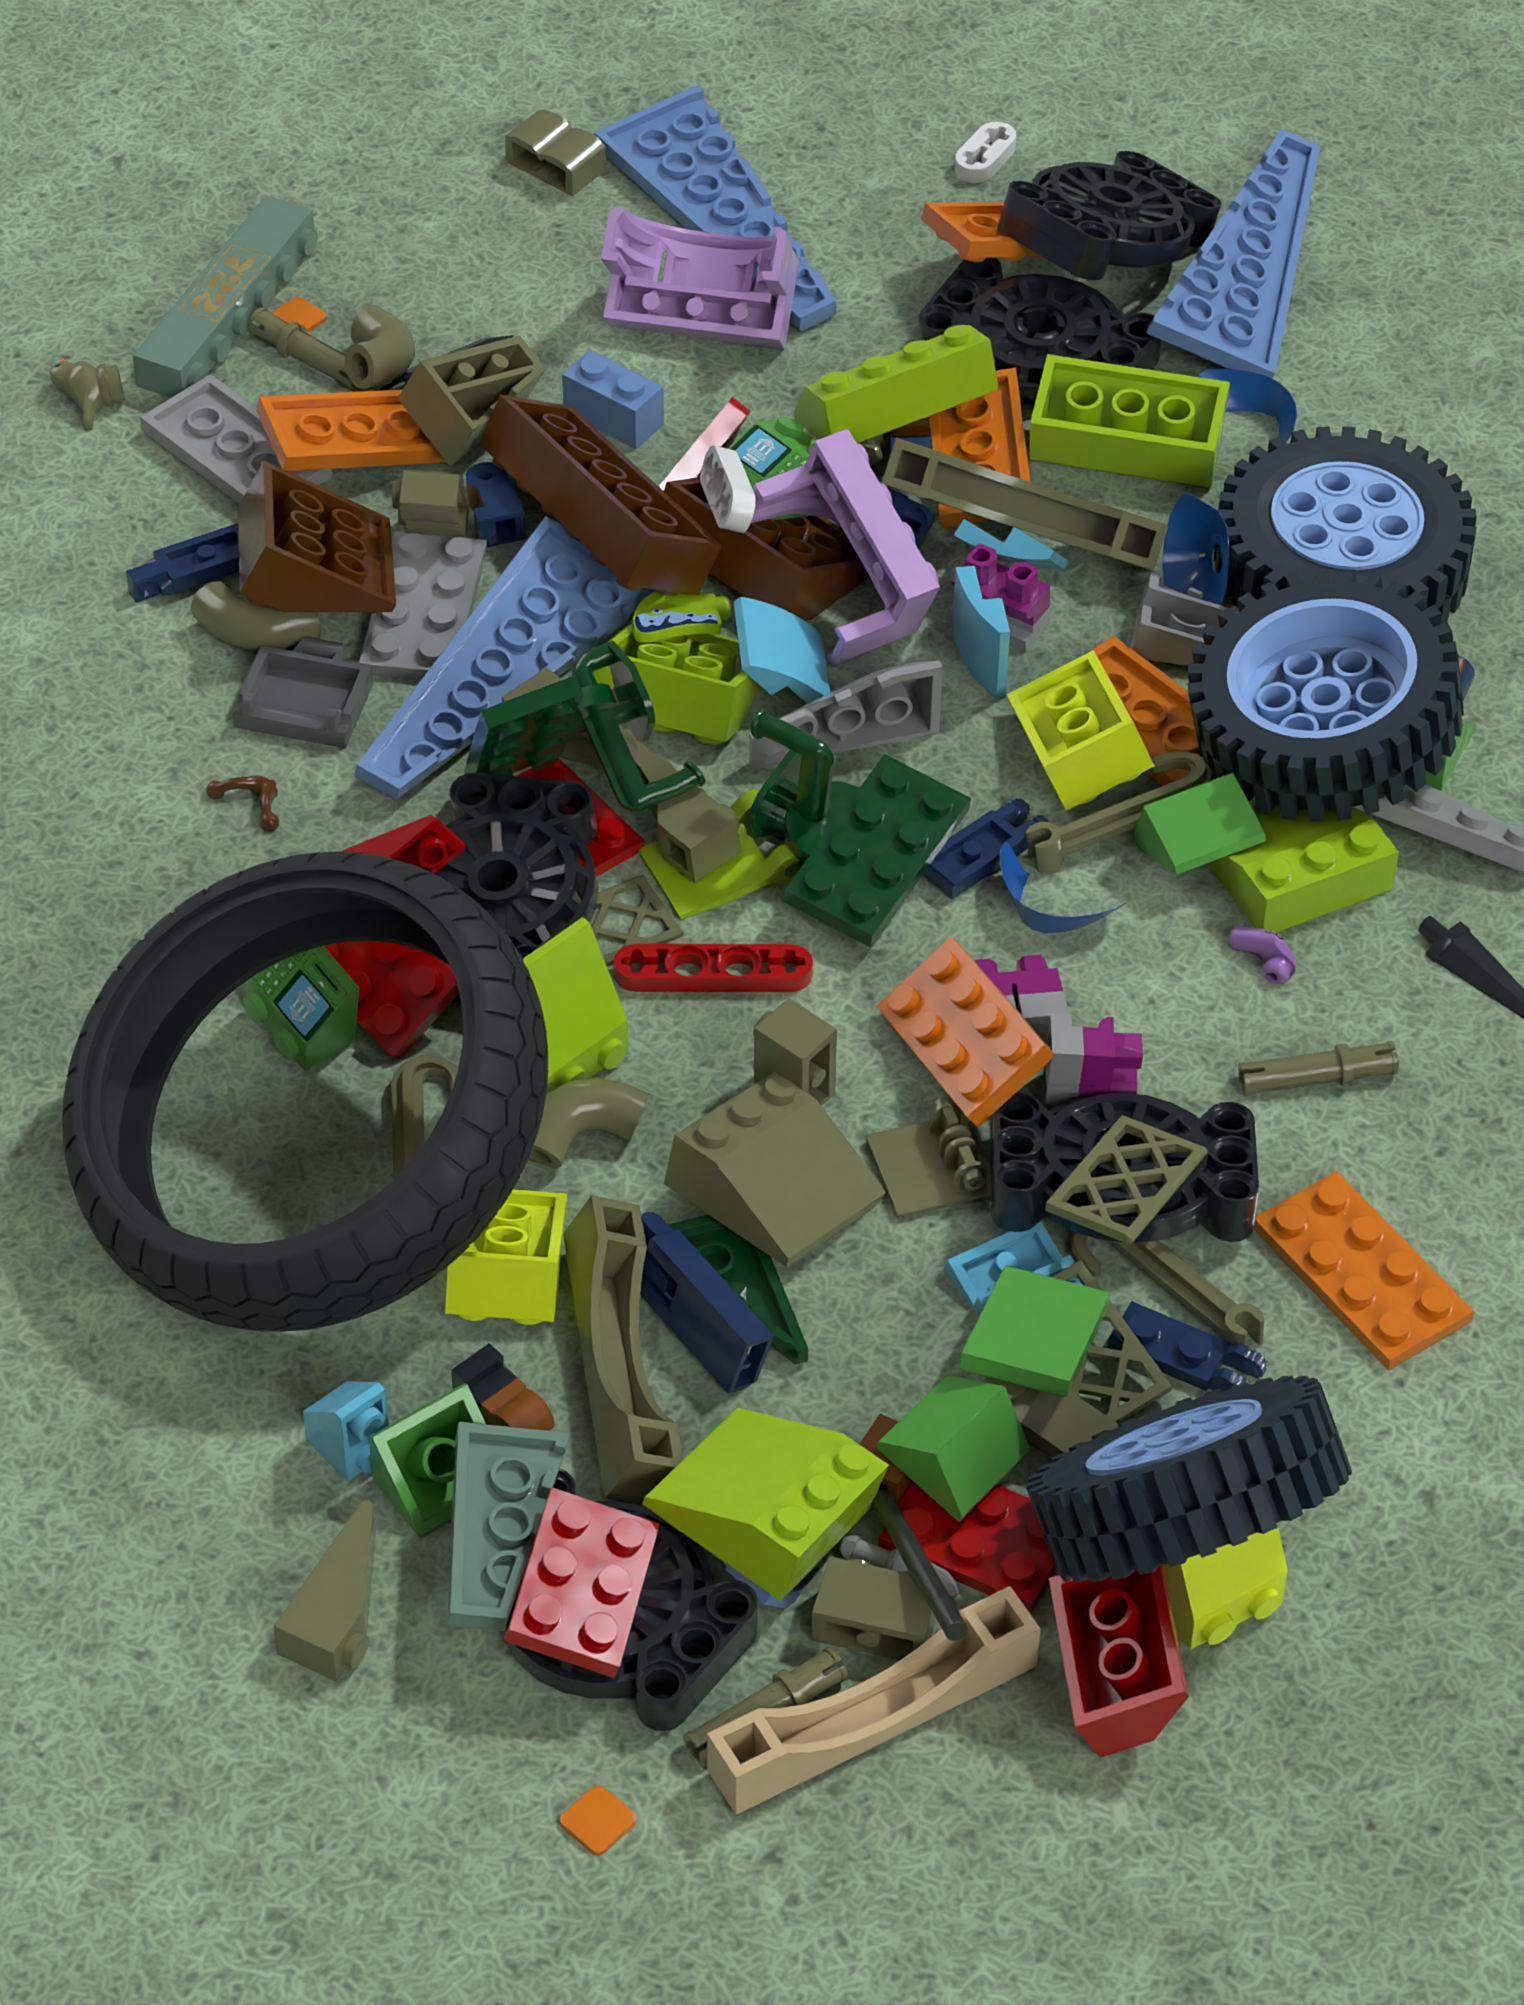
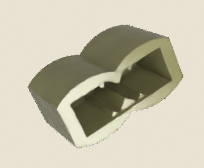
M538 110L505 136L506 161L509 164L539 178L570 196H574L606 170V146L596 135L585 130L572 128L563 117L550 111Z
M403 470L402 480L394 481L392 492L393 509H398V525H405L406 533L465 538L469 516L468 493L464 490L463 476L461 474Z

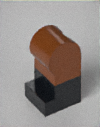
M490 1343L451 1370L452 1388L455 1389L462 1384H468L486 1425L550 1431L554 1428V1417L545 1401L533 1390L527 1389L526 1385L504 1365V1356Z

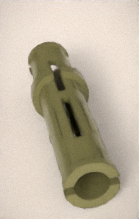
M263 307L258 308L251 315L250 319L260 325L256 326L253 323H248L249 333L276 346L279 354L286 358L289 357V354L345 385L353 392L359 389L350 381L347 375L345 354L308 334L305 326L298 322L288 323Z
M1393 1041L1349 1048L1347 1044L1335 1045V1049L1332 1051L1247 1063L1240 1062L1238 1064V1077L1240 1083L1244 1082V1086H1241L1244 1096L1340 1081L1341 1086L1352 1085L1354 1079L1398 1074L1399 1060L1397 1052L1392 1053L1396 1049Z
M828 1646L821 1653L789 1672L786 1669H782L772 1676L773 1682L693 1731L685 1733L683 1735L684 1743L687 1748L692 1746L697 1748L707 1742V1733L758 1708H784L807 1704V1701L835 1684L845 1681L848 1678L846 1666L841 1665L838 1668L833 1666L822 1673L823 1670L842 1660L838 1653ZM706 1744L691 1753L701 1767L707 1765Z

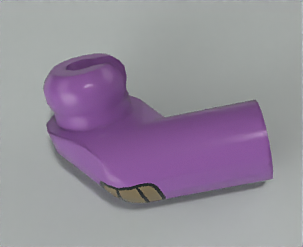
M1240 925L1234 927L1230 938L1232 949L1259 954L1265 962L1262 970L1266 973L1264 977L1267 981L1274 984H1283L1287 981L1289 975H1294L1296 957L1280 933L1274 930Z

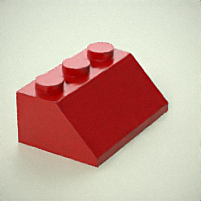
M1163 1565L1151 1573L1140 1575L1138 1571H1134L1126 1578L1113 1580L1112 1576H1109L1099 1582H1090L1089 1578L1083 1582H1073L1072 1578L1065 1580L1062 1579L1061 1575L1048 1578L1075 1728L1099 1757H1105L1154 1741L1189 1697Z

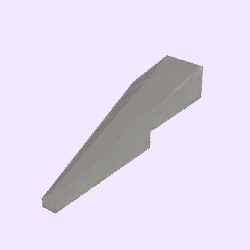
M1150 570L1136 618L1130 648L1146 660L1189 666V663H1194L1192 652L1196 643L1204 644L1203 631L1209 624L1219 627L1218 614L1226 607L1202 600L1203 592L1192 587L1188 589L1186 594L1163 584V574ZM1235 606L1230 608L1236 613L1239 612V608Z

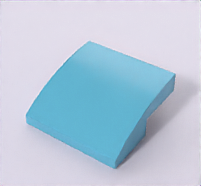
M963 519L954 536L974 548L978 544H983L995 549L999 560L1012 564L1025 562L1037 567V569L1064 570L1069 563L1067 559L1016 527H1013L1004 543Z
M975 566L955 567L952 634L956 647L974 678L995 698H1005L1010 630L1002 598L982 599Z
M740 597L733 601L742 670L771 695L788 686L807 704L830 694L821 632L798 616L772 604L745 597Z
M1040 1221L1030 1230L1023 1232L1010 1231L948 1259L944 1270L977 1316L980 1317L1005 1265L1053 1277L1075 1262L1071 1255L1064 1258L1061 1256L1043 1223ZM1078 1278L1071 1281L1072 1283L1082 1285Z

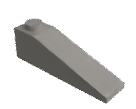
M933 660L877 670L779 719L824 741L833 754L938 733L940 730L943 667L940 660ZM751 732L749 733V764L752 770L779 765L790 750L765 737L756 739L752 736Z

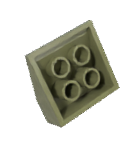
M776 1072L771 1073L676 1133L673 1138L664 1185L786 1267L873 1209L887 1194L886 1190L816 1098Z

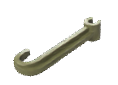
M1174 751L1151 758L1155 765L1149 769L1152 773L1176 768L1188 770L1190 773L1184 778L1060 827L1050 822H1038L1031 825L1026 830L1028 856L1030 858L1036 856L1038 872H1055L1062 867L1064 856L1136 828L1143 806L1212 781L1211 768L1201 756L1191 752Z
M420 1055L401 1064L394 1072L391 1083L393 1180L409 1164L425 1143L424 1081L433 1076L442 1077L448 1082L450 1092H452L458 1068L454 1063L443 1057Z
M1073 1232L1071 1238L1073 1259L1075 1262L1081 1260L1093 1277L1100 1276L1101 1263L1086 1247L1090 1241L1096 1238ZM1159 1240L1133 1242L1132 1244L1107 1241L1224 1337V1340L1230 1342V1345L1241 1343L1247 1346V1335L1258 1345L1263 1344L1264 1316L1260 1309L1252 1304H1236Z

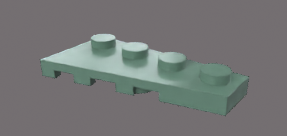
M458 1422L455 1437L447 1626L505 1631L521 1585L546 1498L551 1487H554L571 1433Z

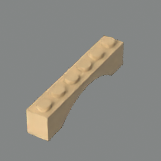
M1009 1586L959 1611L968 1627L966 1635L960 1640H949L941 1628L926 1642L900 1661L854 1687L803 1705L784 1708H758L707 1733V1771L735 1815H738L1037 1667L1041 1628Z

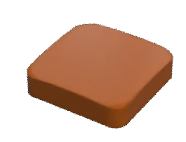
M300 297L290 299L272 312V314L288 323L298 322L305 326L307 333H310L327 320L326 313Z
M594 1786L589 1789L560 1817L561 1827L594 1855L604 1854L636 1824L635 1813L602 1786Z

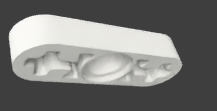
M712 445L707 450L702 463L700 475L702 488L718 527L745 533L753 518L755 493L738 453L731 449Z

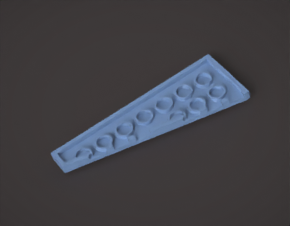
M696 85L594 132V135L606 146V157L686 229L749 237L775 236L774 227H780L786 231L792 249L799 260L789 322L801 332L836 315V299L817 269L812 270L804 257L802 245L798 240L794 241L789 234L787 222L783 215H777L771 205V196L748 160L743 161L735 148L733 136L730 132L726 133L719 123V114L715 108L709 107L704 99V91L700 86Z
M1284 129L1280 130L1229 208L1216 224L1195 258L1147 327V334L1228 369L1250 371L1273 378L1276 373L1321 148L1320 145Z
M545 516L358 762L354 776L391 798L399 799L472 743L481 710L502 703V696L546 667L560 677L574 666V663L581 654L603 644L632 621L638 605L656 589L642 588L641 591L636 592L624 588L616 582V575L607 566L591 558V551L582 542L566 534V527Z

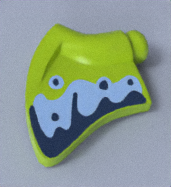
M656 590L642 600L634 612V638L640 643H650L682 635L721 634V621L729 620L732 614L731 600L725 595L715 597L714 593H699V595L678 592L677 596H669Z

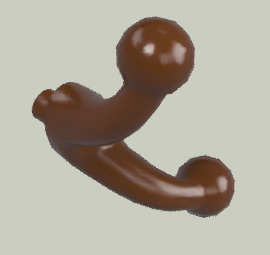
M256 775L230 778L222 782L211 781L207 785L206 793L214 800L222 798L225 792L229 790L247 789L260 797L261 827L268 832L278 828L279 818L271 811V801L278 794L276 782L273 779L269 780L266 777Z

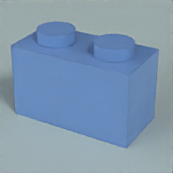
M589 350L562 374L563 405L572 406L597 430L626 445L637 449L664 425V389L662 385L592 350Z

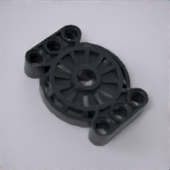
M1125 150L1119 151L1116 154L1113 165L1094 162H1073L1046 168L1038 172L1032 179V182H1011L997 227L1005 235L1072 275L1096 281L1104 278L1108 264L1122 267H1150L1171 263L1182 258L1189 246L1201 248L1214 229L1222 202L1215 195L1149 157L1134 151Z
M996 257L985 258L982 262L964 259L921 310L918 319V340L927 341L943 335L948 328L957 325H971L988 337L991 341L995 370L1016 368L1021 404L1035 405L1047 354L1153 370L1158 364L1161 350V339L1146 333L1147 327L1154 315L1139 312L1122 317L1113 302L1098 290L1080 281L1061 276L1028 274L1003 279L1001 262Z
M478 772L466 773L454 780L450 787L449 795L456 820L449 822L445 826L464 842L466 848L435 875L456 886L483 907L506 932L522 959L582 917L591 922L597 908L599 886L592 854L587 847L598 833L597 819L589 789L583 784L571 781ZM579 859H581L585 867L577 863ZM506 881H512L513 885L504 890ZM459 994L453 999L452 1003L461 1004Z
M1016 1092L994 1112L991 1145V1216L993 1222L1006 1231L1023 1232L1030 1230L1047 1215L1051 1220L1073 1232L1100 1240L1122 1242L1045 1210L1046 1202L1123 1115L1204 1146L1208 1151L1206 1156L1134 1242H1152L1174 1237L1199 1224L1211 1235L1222 1241H1242L1253 1234L1259 1192L1255 1118L1252 1111L1242 1104L1220 1102L1213 1105L1198 1118L1195 1114L1172 1102L1148 1095L1125 1092L1090 1094L1072 1098L1048 1110L1035 1097L1026 1093ZM1125 1133L1116 1144L1118 1147L1143 1144L1144 1141L1141 1138ZM1177 1152L1162 1154L1168 1167L1182 1165L1187 1159V1156ZM1151 1156L1124 1159L1130 1172L1157 1169ZM1113 1161L1099 1163L1090 1175L1094 1178L1115 1175L1118 1172ZM1159 1181L1138 1184L1136 1186L1142 1198L1156 1196L1164 1186V1183ZM1125 1187L1098 1190L1103 1203L1131 1200ZM1086 1192L1072 1194L1066 1201V1203L1076 1207L1092 1205ZM1134 1212L1113 1215L1110 1218L1116 1223L1130 1227L1138 1217V1214Z
M559 1469L553 1488L576 1495V1484L573 1477L566 1470ZM594 1501L660 1524L620 1668L615 1678L506 1641L504 1642L517 1662L538 1681L563 1693L590 1699H615L636 1695L637 1715L646 1727L655 1731L675 1729L689 1717L754 1642L757 1636L758 1598L755 1591L748 1584L738 1580H727L714 1584V1577L707 1556L700 1545L647 1507L623 1501ZM511 1611V1614H510V1617H509V1620H508V1623H507V1626H506L505 1631H501V1632H502V1635H503V1638H505L506 1631H507V1628H508V1625H509V1621H510V1618H511V1615H512V1611ZM727 1616H737V1617H740V1618H737V1619H726V1618H724V1617H727ZM693 1655H703V1656H705V1657H704V1658H700V1659H695V1658H691V1657H689V1656H693ZM667 1694L671 1697L660 1699L653 1696Z

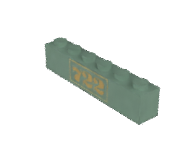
M266 195L132 355L136 386L172 398L208 376L209 371L216 362H224L230 352L231 344L239 334H247L248 323H252L253 320L250 317L254 311L261 307H269L275 290L281 282L290 281L295 273L296 264L303 255H311L318 240L317 230L314 229L313 210Z

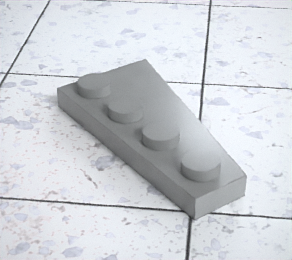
M1406 784L1403 786L1405 800L1393 806L1386 796L1378 799L1379 811L1372 813V815L1524 872V827L1510 825L1429 785H1425L1415 792ZM1359 805V806H1355V807H1354V808H1357V809H1359V810L1364 811L1362 805Z

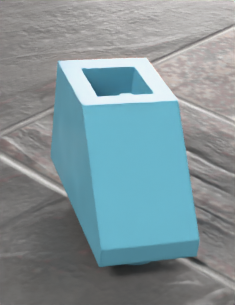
M346 1381L304 1410L303 1416L306 1441L347 1481H350L361 1472L366 1474L372 1473L369 1436L387 1427L389 1419L386 1389L379 1382Z

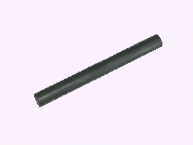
M886 1489L878 1490L871 1505L946 1637L951 1641L962 1639L968 1631L964 1619L892 1494Z

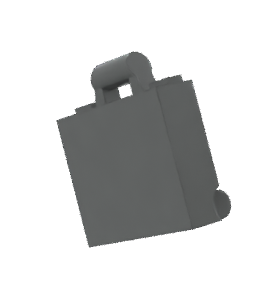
M303 637L292 651L271 646H261L239 693L238 704L233 712L234 728L346 748L373 686L372 666L344 661L343 643L311 637Z

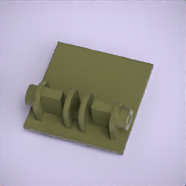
M939 1098L932 1104L929 1121L866 1135V1141L898 1218L991 1196V1170L968 1117L961 1113V1109L950 1098Z

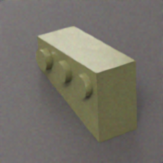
M516 336L420 361L398 399L451 467L480 442L499 396L506 395L527 399L546 368L521 336Z

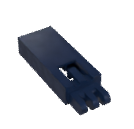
M654 1212L644 1213L642 1215V1223L647 1249L640 1295L728 1394L753 1384L758 1380L774 1335L679 1229L673 1231L663 1218Z

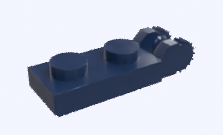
M1016 798L995 812L993 810L989 811L951 836L930 863L923 876L953 899L1001 867L1000 849L1005 841L1010 844L1017 857L1025 849H1028L1026 830L1035 823L1050 821L1043 815H1038L1017 829L1014 828L1015 825L1027 818L1030 810L1028 803L1021 798Z
M1131 1301L1122 1316L1162 1373L1204 1391L1208 1389H1221V1392L1229 1390L1233 1385L1248 1382L1249 1386L1251 1385V1381H1248L1247 1377H1243L1241 1374L1238 1375L1235 1371L1228 1368L1220 1369L1222 1364L1257 1379L1259 1377L1262 1378L1268 1367V1361L1265 1360V1356L1256 1352L1255 1349L1251 1350L1248 1346L1241 1343L1230 1345V1342L1133 1301ZM1115 1329L1108 1339L1107 1348L1122 1351L1124 1341Z

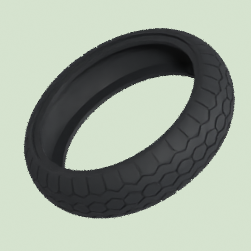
M335 851L306 853L258 864L225 877L208 886L207 890L203 889L177 906L173 913L169 912L144 935L145 938L139 940L118 964L117 970L112 972L95 999V1004L92 1005L76 1042L64 1090L62 1133L69 1179L78 1205L88 1225L107 1254L138 1285L175 1309L214 1324L260 1332L301 1331L347 1322L390 1305L420 1288L440 1271H443L488 1227L512 1193L531 1155L543 1117L549 1073L548 1043L543 1010L529 970L520 953L501 926L483 907L462 890L423 868L379 855ZM374 941L394 943L432 955L450 966L456 979L463 1016V1040L458 1072L447 1104L429 1138L394 1180L370 1200L347 1215L308 1233L283 1240L233 1244L195 1237L171 1227L157 1196L152 1173L151 1145L156 1109L166 1079L184 1045L200 1023L222 1000L247 980L279 961L304 951L344 942Z

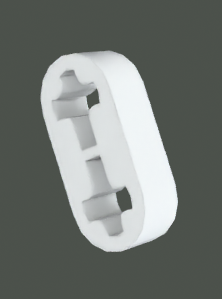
M990 122L981 126L955 155V174L957 177L968 183H981L990 179L1014 154L1016 150L1015 129L1003 122Z

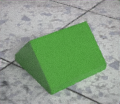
M1230 773L1143 806L1133 834V841L1141 851L1178 875L1265 842L1266 837L1234 773Z
M947 1375L875 1446L958 1522L1030 1451L1029 1444L1005 1386Z
M468 1384L458 1386L369 1436L373 1480L418 1537L452 1519L455 1437L458 1422L486 1424Z

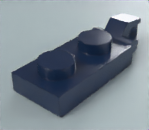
M238 523L153 551L154 558L142 566L126 571L128 592L134 601L138 603L159 594L162 596L175 594L239 572Z

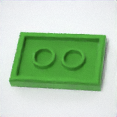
M1005 1265L961 1353L959 1369L1054 1395L1068 1397L1108 1309L1110 1292Z

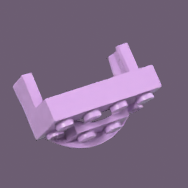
M622 207L609 210L601 255L602 262L611 274L603 318L609 326L785 349L799 260L792 249L788 233L780 227H774L775 236L767 237L716 234L649 221L632 214ZM667 251L663 281L659 282L658 276L662 253Z
M848 429L816 440L805 465L755 483L753 487L755 510L751 523L788 514H809L840 524L885 603L884 610L835 629L839 640L833 652L826 656L833 666H837L858 655L918 631L940 588L937 573L931 563L925 562L915 545V537L911 527L906 522L901 521L892 505V497L885 484L879 483L870 467L866 450L861 444L855 442Z

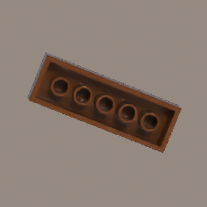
M500 395L479 442L493 457V464L509 472L517 480V487L533 495L541 503V510L549 516L557 518L566 527V534L582 542L591 551V558L607 566L616 575V582L624 588L636 592L641 591L642 588L656 589L669 596H677L678 592L699 595L722 545L572 406Z

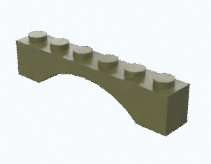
M899 438L895 439L882 480L886 487L1010 527H1016L1017 529L1148 571H1154L1169 526L1124 510L1037 485Z
M546 667L502 696V702L556 683L562 679ZM619 725L645 785L678 772L673 768L667 757L661 753L655 754L642 742L640 743L636 740L631 729H624ZM587 731L567 740L563 754L559 758L587 763L603 770ZM698 785L680 796L649 807L658 822L663 858L694 883H697L741 852L738 834L740 823L736 814L726 804L720 805Z
M591 1195L563 1233L604 1498L643 1505L645 1496L683 1461L677 1423L668 1418L655 1402L647 1383L642 1362L639 1336V1302L647 1245L640 1205Z

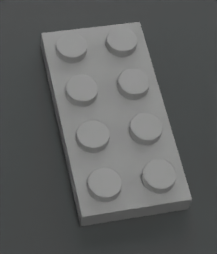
M209 374L140 417L141 429L145 434L238 504H240L263 461L281 468L256 412L257 408L212 374ZM332 469L288 471L318 486L332 477Z
M394 531L392 552L396 606L393 612H372L359 663L372 666L373 675L421 680L472 614L487 554V540Z

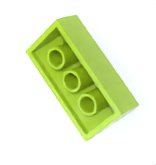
M957 325L948 328L943 335L930 340L910 342L903 347V350L890 355L870 357L864 360L861 366L845 372L828 373L822 376L820 381L805 386L794 410L795 420L801 423L806 430L818 439L848 429L855 442L859 443L996 391L999 388L991 341L971 325Z
M1047 354L1030 422L1029 460L1212 488L1219 456L1230 382Z

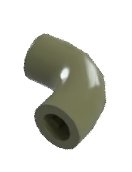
M378 305L365 307L357 314L351 327V339L355 344L347 349L345 355V368L350 381L356 387L365 389L386 384L401 377L412 364L415 357V345L408 327Z
M221 581L204 585L197 591L192 600L191 611L193 617L210 634L223 643L246 650L259 651L261 646L281 649L294 648L303 637L319 639L321 635L318 612H282L270 606L262 608L243 599L228 584Z
M599 1077L567 1081L546 1095L543 1117L528 1160L554 1169L560 1168L573 1140L578 1134L588 1130L607 1132L630 1142L650 1094L626 1083Z

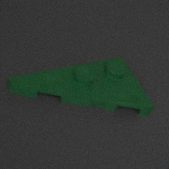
M709 1214L668 1224L673 1231L680 1230L772 1332L774 1338L771 1345L795 1365L808 1362V1346L771 1256Z

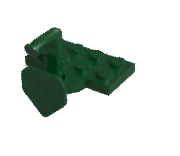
M613 640L581 654L574 663L572 677L481 710L464 769L465 774L478 772L514 776L513 773L531 767L532 771H540L560 760L559 756L563 754L568 739L587 731L614 795L620 806L627 811H641L680 796L697 785L702 787L706 783L700 769L694 763L686 761L683 763V769L649 784H644L619 725L627 722L634 737L641 743L647 741L655 725V713L649 694L635 664ZM609 666L614 688L611 690L608 684H598L593 672Z
M764 709L758 710L751 722L752 736L756 739L765 737L790 750L755 797L749 812L747 835L754 839L772 835L786 842L793 855L803 863L784 890V903L871 948L927 870L930 863L970 809L971 798L886 754L883 755L861 787L842 781H832L835 758L833 752L824 741L779 718L771 716Z

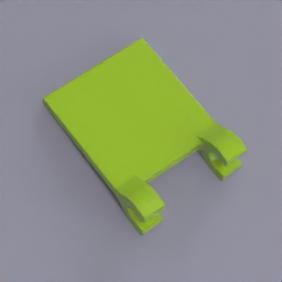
M752 789L743 793L730 807L740 823L738 834L741 852L697 883L691 881L663 858L660 840L638 850L641 858L680 920L724 905L769 884L781 885L790 882L799 871L800 866L797 862L800 860L793 855L786 843L778 846L765 858L753 838L747 835L749 812L759 792L758 789Z

